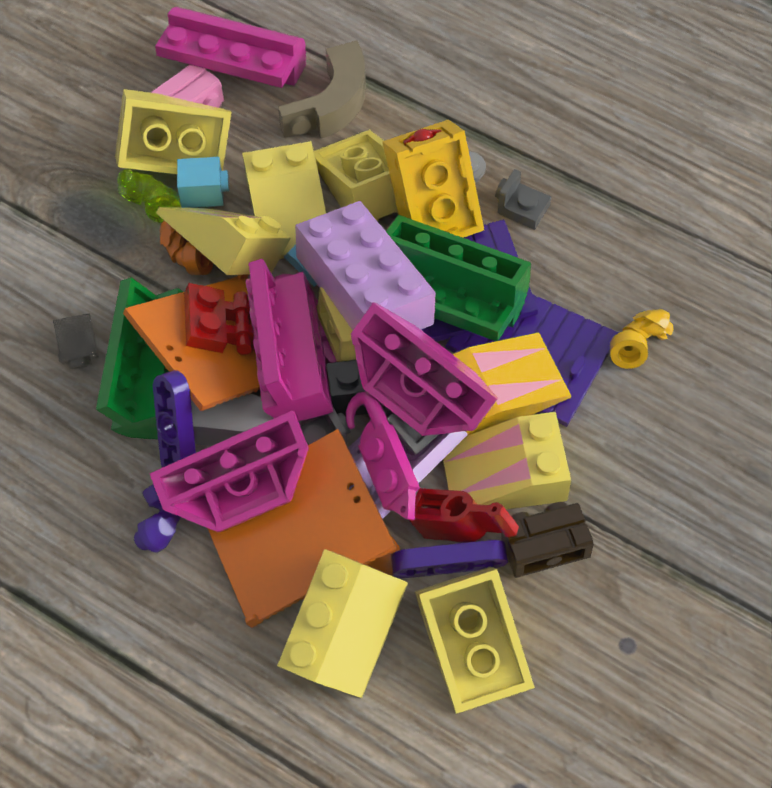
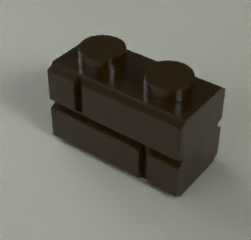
M556 502L547 506L544 512L529 515L528 512L516 513L511 516L519 526L516 536L506 537L501 533V541L505 542L507 556L515 578L591 558L594 545L593 538L578 503L567 505L565 502Z

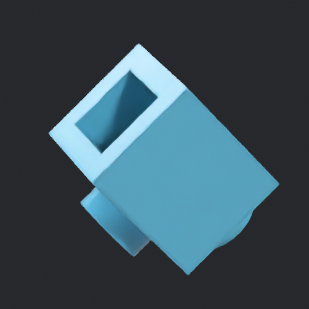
M220 157L177 159V188L181 208L223 206V192H229L228 170L222 171Z

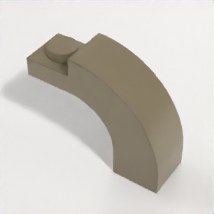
M357 40L326 49L327 72L331 83L325 90L315 96L278 106L280 128L284 138L301 135L317 129L322 139L337 133L357 116L363 106L366 95L365 59Z

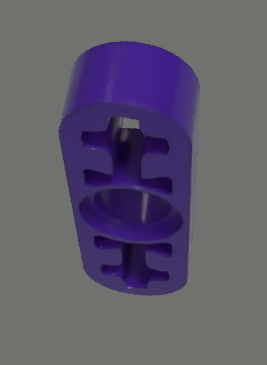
M177 370L158 375L153 381L155 415L162 468L196 453L190 388L185 376Z
M501 540L410 548L391 554L393 576L397 578L479 571L488 567L499 568L508 563L506 545Z

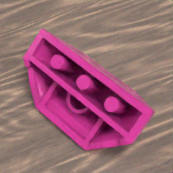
M376 302L372 303L351 332L362 388L422 436L475 430L498 399L471 368L417 326Z
M292 410L149 474L164 511L216 532H222L291 502L309 447L296 414Z

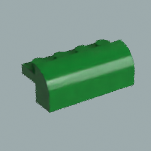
M401 215L396 217L386 232L436 292L435 319L493 341H498L508 326L513 328L527 296L531 262Z
M132 277L120 281L96 410L112 420V431L123 436L140 439H158L153 381L156 376L169 372L124 316L123 312L125 308L183 292L179 288L155 295Z

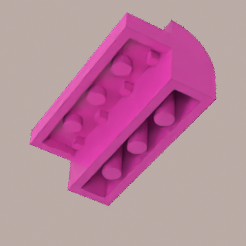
M173 7L168 12V26L155 45L156 56L282 88L284 84L295 86L306 66V44L301 37L181 7Z
M263 258L249 262L250 278L246 279V287L249 298L250 318L254 330L253 344L256 353L257 375L264 412L276 418L293 410L298 421L332 413L333 407L315 293L304 272L275 280Z

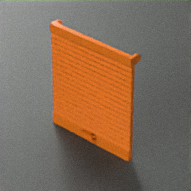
M237 275L235 278L206 286L224 290L225 301L233 302V296L236 292L243 291L248 295L246 287L248 275ZM184 292L125 308L124 316L169 372L177 370L185 376L189 384L191 400L200 411L215 407L218 403L222 404L224 401L228 402L230 399L233 400L236 397L245 396L247 393L257 392L260 389L253 343L252 351L246 355L239 354L237 346L227 344L223 353L186 346ZM226 320V324L235 326V321Z
M339 429L308 445L309 449L291 502L222 532H216L207 528L244 613V620L251 628L262 623L264 619H269L272 615H276L278 612L305 598L324 549L364 565L397 549Z

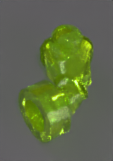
M124 169L118 174V193L130 202L139 205L144 202L146 214L152 221L158 223L164 221L156 214L159 207L181 208L178 193L174 189L166 187L162 181L156 180L152 175L142 174L137 170L132 171L131 169Z

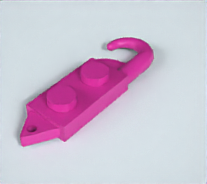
M367 391L360 392L352 397L346 409L347 426L349 429L355 427V413L361 405H365L371 420L361 434L358 447L383 509L395 511L405 519L415 520V495L420 486L394 425L389 424L382 405Z

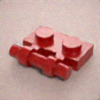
M188 283L184 292L186 346L223 353L226 345L232 344L237 346L239 354H249L252 351L254 330L250 324V306L247 293L243 291L236 292L233 296V302L225 301L224 290ZM226 320L235 321V326L226 324Z

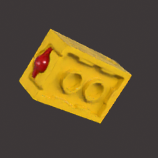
M448 119L382 141L399 215L462 238L484 231L466 135L463 129Z

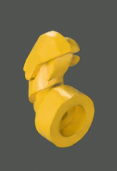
M656 309L636 314L633 317L634 321L625 326L623 331L616 334L610 342V357L613 363L625 369L641 366L648 357L646 339L650 336H657L658 339L665 340L667 339L666 334L671 335L674 328L673 324L669 321V312L663 309Z

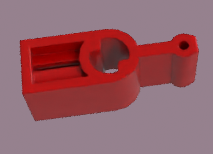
M420 488L415 497V520H409L424 539L466 543L481 539L486 532L503 533L506 537L516 536L519 529L518 524L502 504L494 502L490 505H480L467 492Z

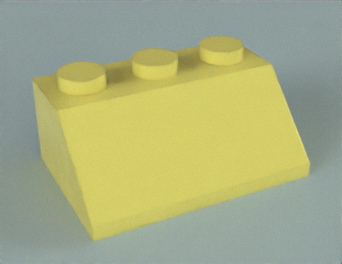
M324 549L277 666L313 682L362 698L408 582Z

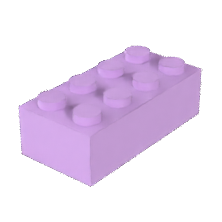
M361 201L295 225L296 257L317 285L324 289L352 330H354L373 302L414 324L419 329L434 324L436 292Z

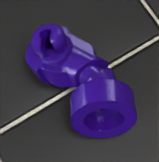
M151 485L142 492V495L148 506L159 509V512L137 524L138 531L134 535V542L141 550L159 553L168 546L176 532L175 529L181 517L163 510L155 487Z

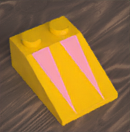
M540 333L472 346L453 354L476 372L498 397L477 428L472 431H466L468 435L516 417L533 415L571 398V394Z

